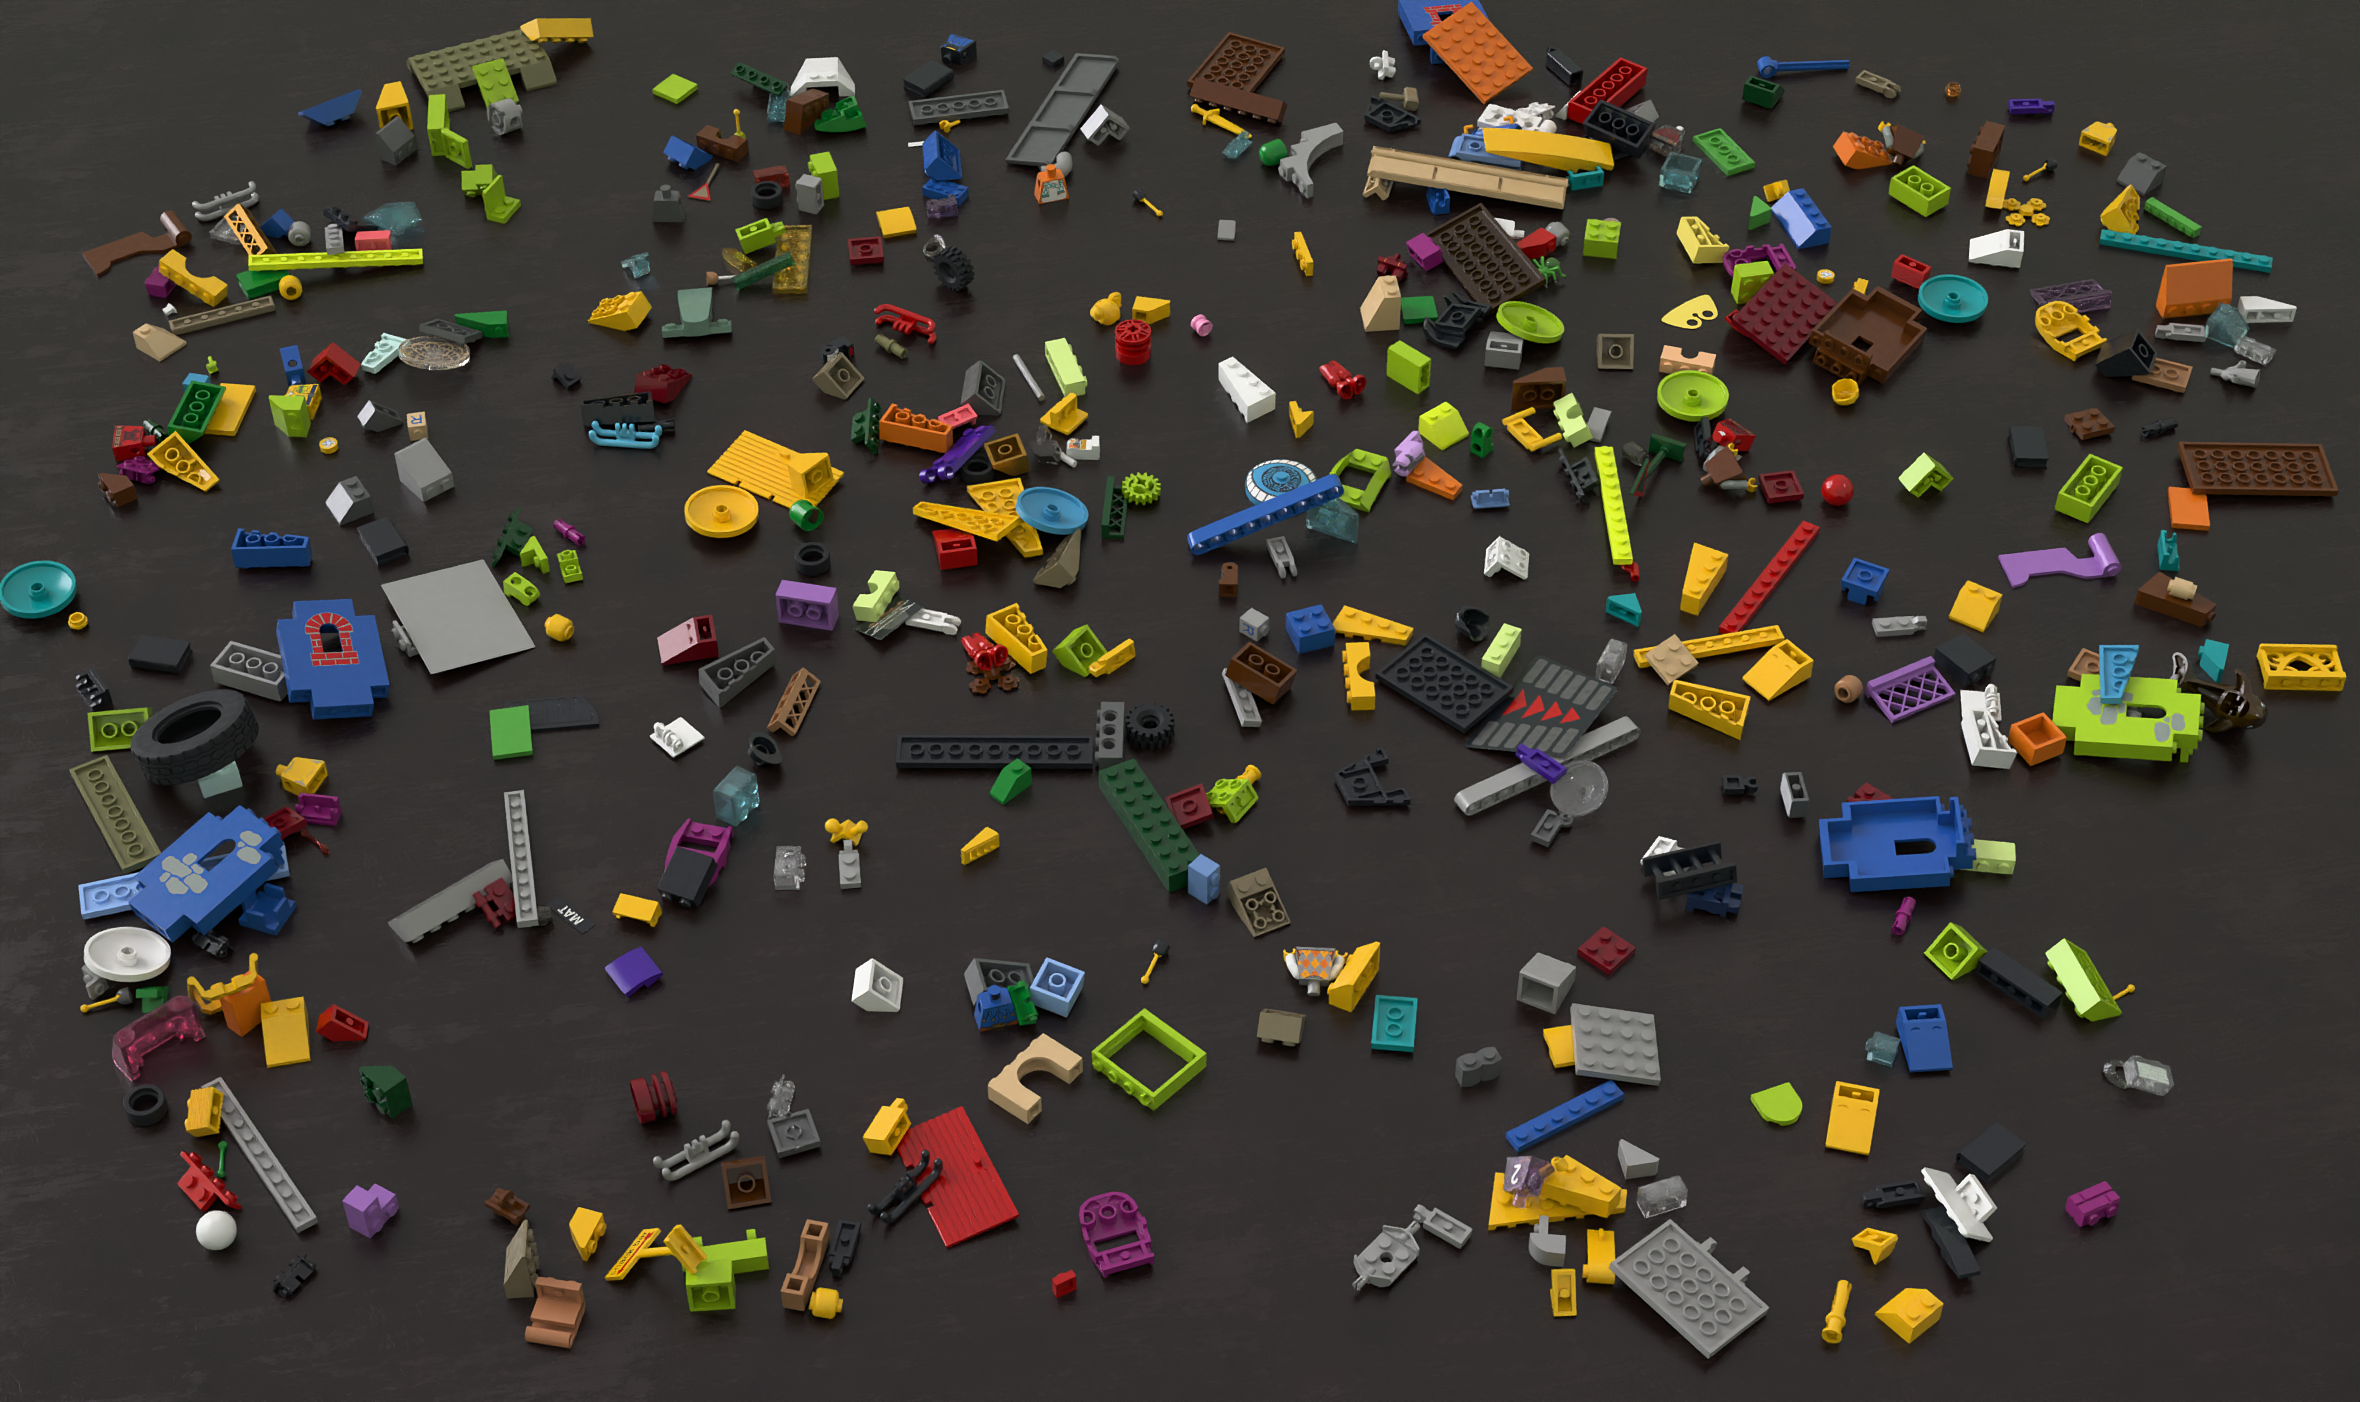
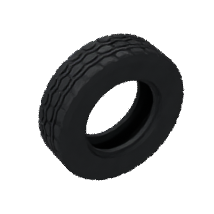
M229 689L205 691L176 701L151 716L133 735L130 748L143 775L148 781L158 785L183 784L215 773L238 759L254 743L258 735L259 726L245 696L241 693Z

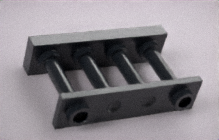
M1720 841L1642 858L1644 877L1652 875L1656 877V894L1659 900L1737 882L1735 862H1722ZM1709 862L1714 863V866L1705 868L1702 865ZM1691 866L1695 868V870L1687 872L1683 870V868ZM1674 871L1676 874L1665 876L1663 873Z

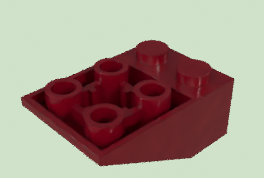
M661 364L659 367H652L650 370H644V372L636 374L634 393L651 391L652 400L667 403L675 399L691 379L692 374L687 373L685 369H672L670 365Z
M712 614L693 617L657 637L662 665L719 657Z

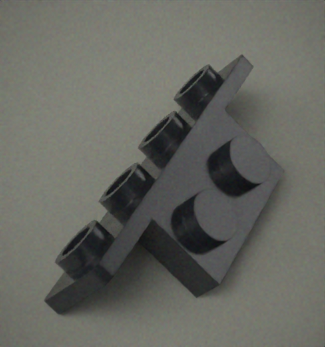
M1559 449L1558 451L1561 456L1558 459L1563 467H1567L1564 471L1568 478L1572 477L1570 483L1574 490L1578 489L1576 495L1580 502L1584 500L1587 506L1590 505L1585 493L1601 484L1588 458L1585 457L1570 465L1563 450Z

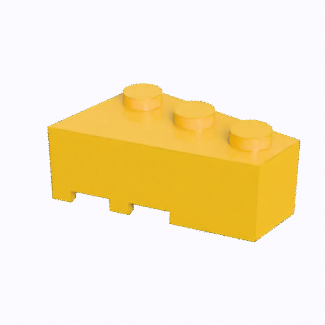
M1566 1155L1564 1159L1569 1164L1568 1168L1563 1172H1558L1555 1168L1542 1181L1539 1199L1546 1200L1549 1198L1559 1201L1560 1205L1567 1206V1204L1580 1207L1581 1211L1607 1218L1619 1205L1622 1188Z

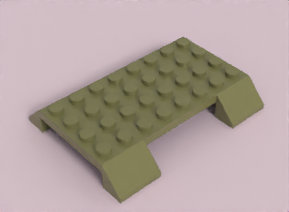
M521 29L493 35L484 39H477L473 42L462 43L453 47H446L445 49L431 51L422 55H415L408 58L406 63L411 74H416L428 96V100L429 95H446L449 112L465 108L460 88L478 84L472 70V66L503 58L509 75L521 74V81L527 92L557 84L551 61L538 41H531Z

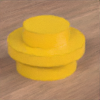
M76 612L70 615L68 624L70 628L79 630L88 624V619L83 613Z

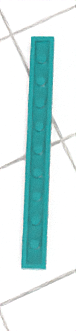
M2102 229L2099 242L2100 245L2195 261L2232 258L2233 267L2270 273L2272 269L2273 258L2265 255L2260 256L2247 252L2242 253Z

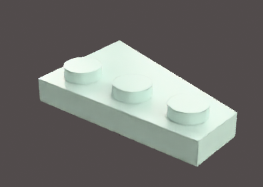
M383 333L381 341L376 342L374 345V351L369 352L361 363L362 370L376 374L384 366L392 362L402 349L410 346L409 340Z

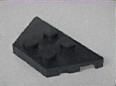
M1375 95L1371 96V101L1364 115L1365 121L1388 132L1420 125L1422 119Z

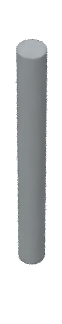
M1018 354L1013 355V360L1039 401L1044 400V394Z

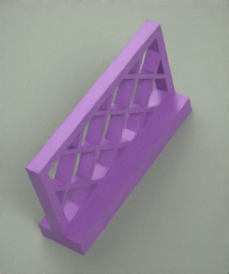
M1931 656L1869 681L1864 691L1867 698L1872 697L1891 723L1951 699L1956 693L1934 667L1935 660ZM1932 673L1936 681L1925 679V675ZM1911 681L1921 683L1920 688L1909 684ZM1923 684L1934 686L1933 692L1923 689ZM1894 688H1903L1905 693L1894 692ZM1936 689H1944L1947 694L1936 693ZM1908 690L1919 693L1918 698L1908 696ZM1879 694L1889 695V701L1881 699ZM1921 694L1931 696L1932 699L1930 701L1920 699ZM1892 696L1903 699L1902 705L1891 702ZM1905 701L1916 703V707L1905 706ZM1890 707L1900 709L1901 711L1899 714L1893 715Z

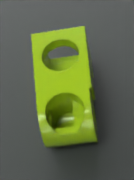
M516 572L503 581L504 594L509 597L514 596L526 606H529L540 597L539 590Z

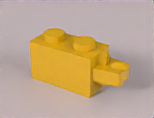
M896 1098L890 1107L882 1106L862 1137L869 1152L885 1155L893 1154L911 1125L906 1114L908 1106L904 1099Z

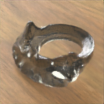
M934 235L924 245V255L933 258L934 255L945 249L946 242L944 238L940 235ZM940 244L936 251H926L929 245Z
M2109 1058L2103 1065L2105 1076L2117 1087L2127 1089L2135 1084L2134 1080L2137 1077V1071L2128 1061ZM2123 1066L2127 1068L2131 1073V1077L2124 1078L2118 1076L2115 1072V1067Z

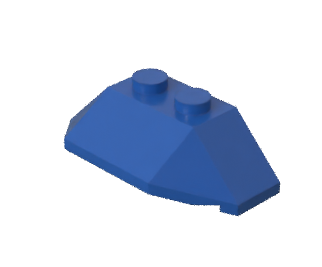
M361 89L355 90L300 111L298 114L318 125L325 124L326 127L335 124L334 120L340 119L343 121L350 118L349 115L354 113L362 91Z

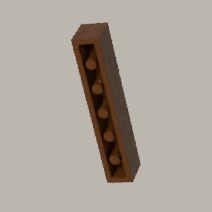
M1196 77L1190 96L1196 103L1203 104V102H1207L1211 107L1218 108V106H1221L1223 110L1229 112L1236 110L1240 115L1247 116V114L1253 115L1252 118L1258 120L1265 118L1267 122L1276 124V122L1282 123L1287 104L1284 101Z

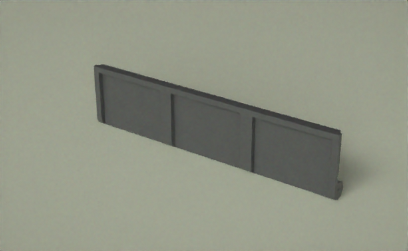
M1076 53L1005 159L1007 164L1039 166L1040 171L1041 166L1054 165L1057 155L1064 150L1119 65V59L1111 55Z

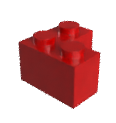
M333 342L313 359L307 373L320 383L329 375H332L343 385H346L355 377L361 363Z

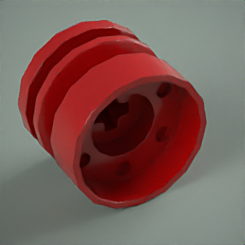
M1136 319L1125 320L1116 326V358L1126 365H1140L1147 362L1152 354L1150 326L1146 322Z

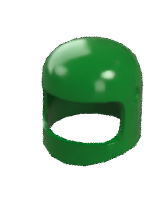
M1280 139L1268 142L1259 149L1261 162L1269 167L1280 164V159L1288 157L1287 149Z
M801 499L796 501L789 511L790 519L804 531L814 530L822 523L824 518L823 512L818 507L812 506V503L808 500ZM813 509H817L819 517L817 522L812 524L808 519Z

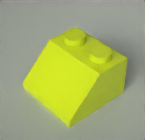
M1447 402L1419 416L1418 431L1441 450L1469 436V432L1458 410Z

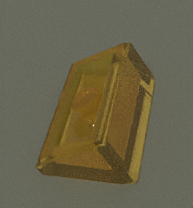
M722 248L723 259L743 273L757 266V263L737 249Z

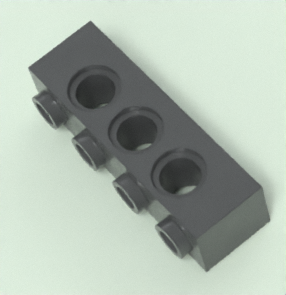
M1101 702V710H1097V721H1100V723L1096 724V735H1100V737H1096V749H1099V751H1095V763H1099V771L1123 762L1124 702Z

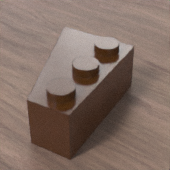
M812 88L787 99L784 130L801 135L828 108L829 94Z

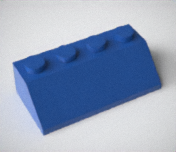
M935 130L922 143L924 172L927 176L933 177L936 180L961 179L960 150Z
M1804 188L1788 191L1771 207L1772 213L1798 249L1829 243L1832 227Z

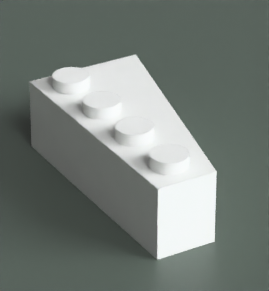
M1234 357L1219 363V381L1226 392L1230 393L1232 401L1238 405V410L1241 414H1244L1247 423L1275 409L1276 393Z

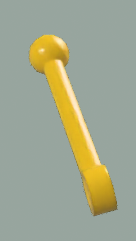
M2128 985L2127 989L2113 996L2114 1000L2128 992H2134L2135 986Z

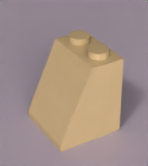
M1396 276L1378 277L1360 307L1365 332L1399 330L1401 294Z

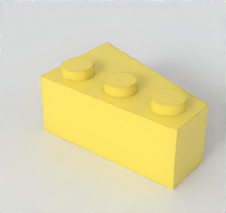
M1681 217L1677 235L1692 262L1696 264L1723 263V256L1728 252L1730 246L1727 244L1723 245L1719 241L1720 237L1709 232L1710 228L1698 217Z

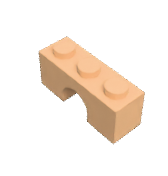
M1664 345L1659 372L1672 374L1678 371L1694 370L1713 375L1716 354L1699 351L1697 357L1688 359L1681 355L1682 348Z

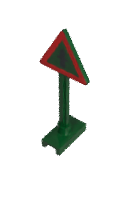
M1653 433L1650 438L1648 452L1657 455L1650 464V459H1645L1630 491V495L1643 496L1647 478L1653 474L1664 458L1667 457L1682 462L1684 460V449L1687 444Z

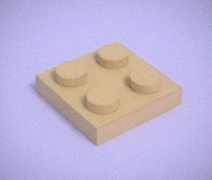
M1675 634L1647 652L1644 656L1667 686L1699 664Z

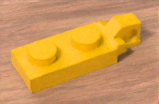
M1131 639L1124 641L1099 658L1098 662H1093L1088 667L1089 673L1095 677L1105 673L1108 675L1136 656L1134 641Z

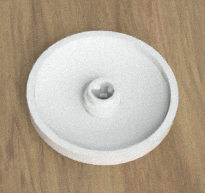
M117 927L101 931L92 936L84 947V962L93 973L103 978L120 982H136L153 978L161 974L168 967L171 957L170 946L163 937L152 931L136 927Z

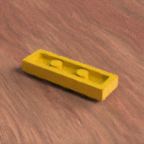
M1294 232L1292 248L1296 250L1297 260H1300L1301 270H1304L1306 276H1313V260L1301 232Z

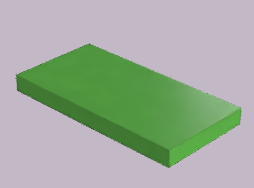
M1721 128L1693 136L1692 141L1727 176L1755 168L1756 163Z

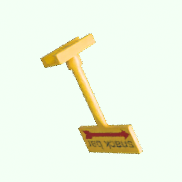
M676 1225L663 1242L667 1247L648 1248L660 1234L661 1230L659 1228L644 1229L605 1276V1279L607 1281L623 1280L640 1258L669 1255L676 1257L690 1274H695L698 1271L696 1267L701 1261L706 1260L708 1256L682 1225Z

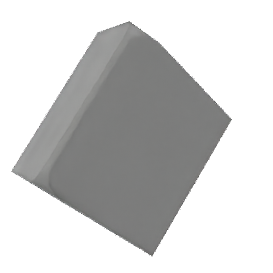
M1219 220L1217 240L1234 241L1236 221Z

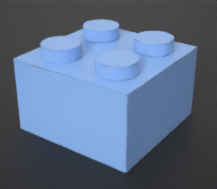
M1046 957L1030 987L1031 998H1029V1002L1033 1001L1034 1005L1067 1018L1083 988L1085 972Z

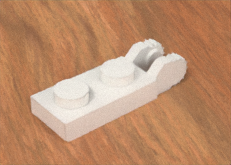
M921 609L905 621L906 625L943 631L948 635H955L957 627L961 624L960 619L956 616Z

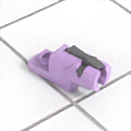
M1412 431L1394 450L1397 458L1392 466L1398 465L1394 471L1400 476H1407L1424 459L1423 441L1419 431Z

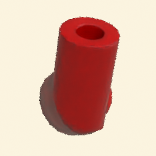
M1633 561L1632 565H1621L1623 570L1630 573L1632 581L1637 582L1640 580L1639 565Z

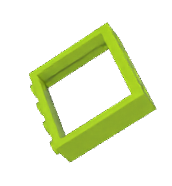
M1144 1008L1092 1051V1065L1097 1071H1101L1108 1076L1113 1083L1120 1085L1128 1094H1132L1144 1106H1148L1154 1111L1206 1067V1052ZM1143 1030L1188 1062L1185 1067L1154 1093L1109 1060L1113 1054Z

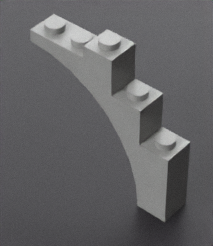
M1332 123L1301 132L1300 143L1291 145L1289 157L1280 159L1279 174L1287 182L1292 180L1299 187L1300 192L1307 198L1313 197V182L1309 177L1308 170L1315 159L1334 147L1343 145V130L1337 123Z

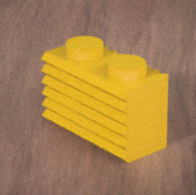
M214 1087L191 1090L190 1098L187 1101L189 1110L188 1118L185 1120L186 1132L195 1137L219 1133L224 1097L222 1092Z

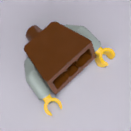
M1882 121L1878 126L1879 131L1884 135L1887 147L1886 152L1894 156L1892 161L1894 166L1901 167L1903 161L1907 162L1915 159L1924 152L1925 136L1899 124L1890 129L1891 124L1887 123L1885 125L1884 121Z
M1733 443L1713 450L1705 463L1709 473L1700 478L1705 487L1715 482L1720 490L1747 489L1749 492H1754L1758 486L1751 485L1756 482L1754 478H1750L1748 482L1746 481L1747 477L1735 458L1738 449L1733 450L1735 446Z

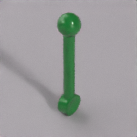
M221 1141L218 1144L220 1149L218 1178L225 1176V1171L223 1170L225 1150L228 1148L225 1141Z

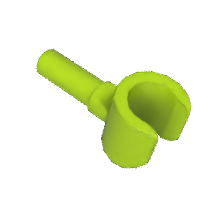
M209 356V364H206V368L212 374L219 371L216 366V361H213L212 357Z

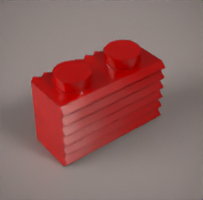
M1901 254L1894 261L1891 277L1897 279L1900 283H1906L1918 290L1929 279L1931 266Z

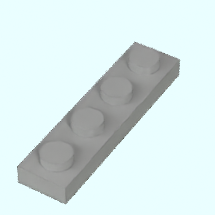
M330 224L328 227H325L327 255L345 253L342 227L337 224Z
M1224 668L1222 675L1242 727H1260L1262 720L1251 692L1226 677L1227 668Z

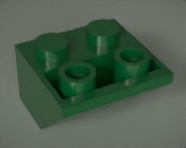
M1750 76L1744 83L1742 100L1772 109L1785 93V90L1779 84Z
M362 1066L359 1068L361 1075L359 1080L365 1090L363 1095L368 1102H374L382 1114L386 1113L393 1119L413 1105L406 1077L394 1066Z

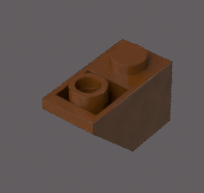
M98 474L100 490L106 492L108 500L110 502L113 501L117 507L138 499L134 485L126 475Z

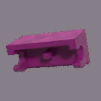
M308 793L299 794L300 805H295V811L304 817L307 823L329 826L337 825L342 813L338 797Z

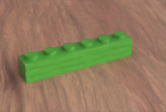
M2153 197L2145 202L2144 210L2193 239L2200 235L2202 226Z

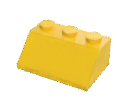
M1379 942L1358 947L1353 955L1350 954L1348 956L1346 966L1339 972L1336 981L1332 982L1328 987L1329 1004L1349 1012L1353 1011L1379 971Z

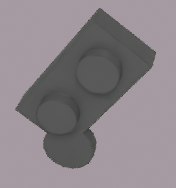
M1547 809L1531 833L1530 840L1549 847L1561 827H1570L1573 824V817L1568 813H1562L1557 816L1556 812Z

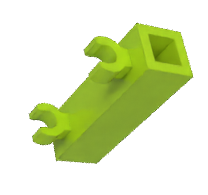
M755 1229L746 1230L747 1240L703 1246L702 1236L693 1238L708 1256L704 1261L732 1260L734 1274L769 1269L765 1238L757 1239ZM682 1265V1271L686 1272L685 1267Z

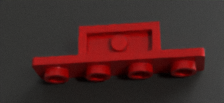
M185 1151L180 1153L191 1167L177 1184L200 1210L207 1211L218 1196L227 1206L240 1210L242 1205L237 1201L238 1196L225 1188V1182L213 1175V1169L201 1162L203 1159L197 1153L191 1152L190 1154Z

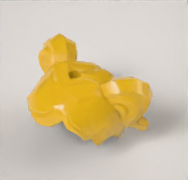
M1113 292L1107 299L1097 301L1090 310L1092 318L1104 325H1112L1119 320L1121 316L1119 308L1122 307L1121 294Z

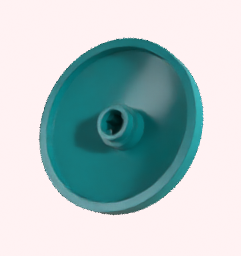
M1945 274L1931 277L1920 286L1918 302L1927 314L1936 319L1952 323H1964L1973 321L1985 313L1988 304V294L1979 283L1972 279L1959 275Z
M34 561L23 564L10 571L0 583L1 605L10 614L21 618H42L55 614L64 609L75 597L77 591L75 576L68 567L54 561Z

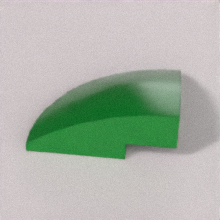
M854 95L837 102L833 110L831 108L826 109L821 114L822 119H817L814 124L816 130L825 132H847L866 127Z

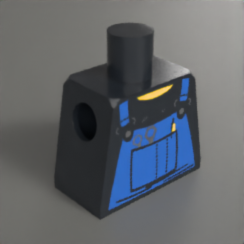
M951 32L941 45L942 62L946 65L950 63L962 65L977 54L976 40Z

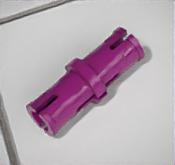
M560 518L554 522L553 527L561 532L563 537L572 540L578 546L585 543L586 537L579 533L573 525L567 524Z
M1911 897L1903 899L1900 909L1895 914L1896 920L1891 929L1895 935H1903L1907 924L1912 919L1911 914L1916 901Z

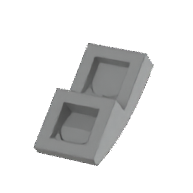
M1594 407L1587 424L1593 436L1590 439L1591 441L1601 442L1612 411Z

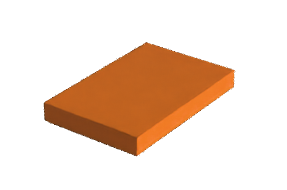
M2169 487L2168 500L2171 527L2209 531L2210 520L2206 494H2192L2191 488Z

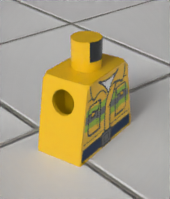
M319 384L292 385L289 387L286 395L278 394V396H305L310 419L314 418L322 399Z

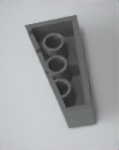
M763 637L700 668L699 684L720 709L775 664V649Z

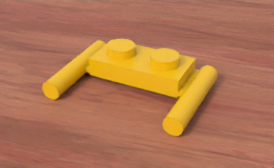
M1533 407L1502 419V423L1505 426L1507 425V430L1527 449H1530L1531 452L1562 439L1561 433L1543 439L1523 419L1535 414Z

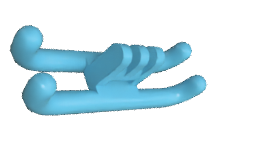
M593 421V430L589 431L590 440L600 446L652 449L659 444L662 427L657 425L655 432L635 431L634 424H630L628 429L627 424L623 423L621 429L620 423H616L615 430L602 429L597 421ZM596 433L605 437H616V440L601 439L596 436ZM635 439H649V440H652V441H651V442H643V441H635Z

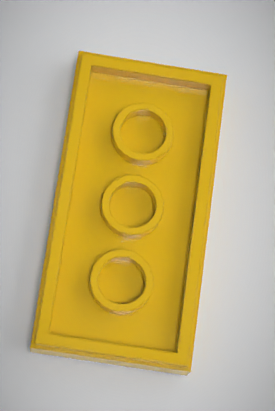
M221 383L220 386L226 387V391L204 434L235 436L256 392V388L254 385Z

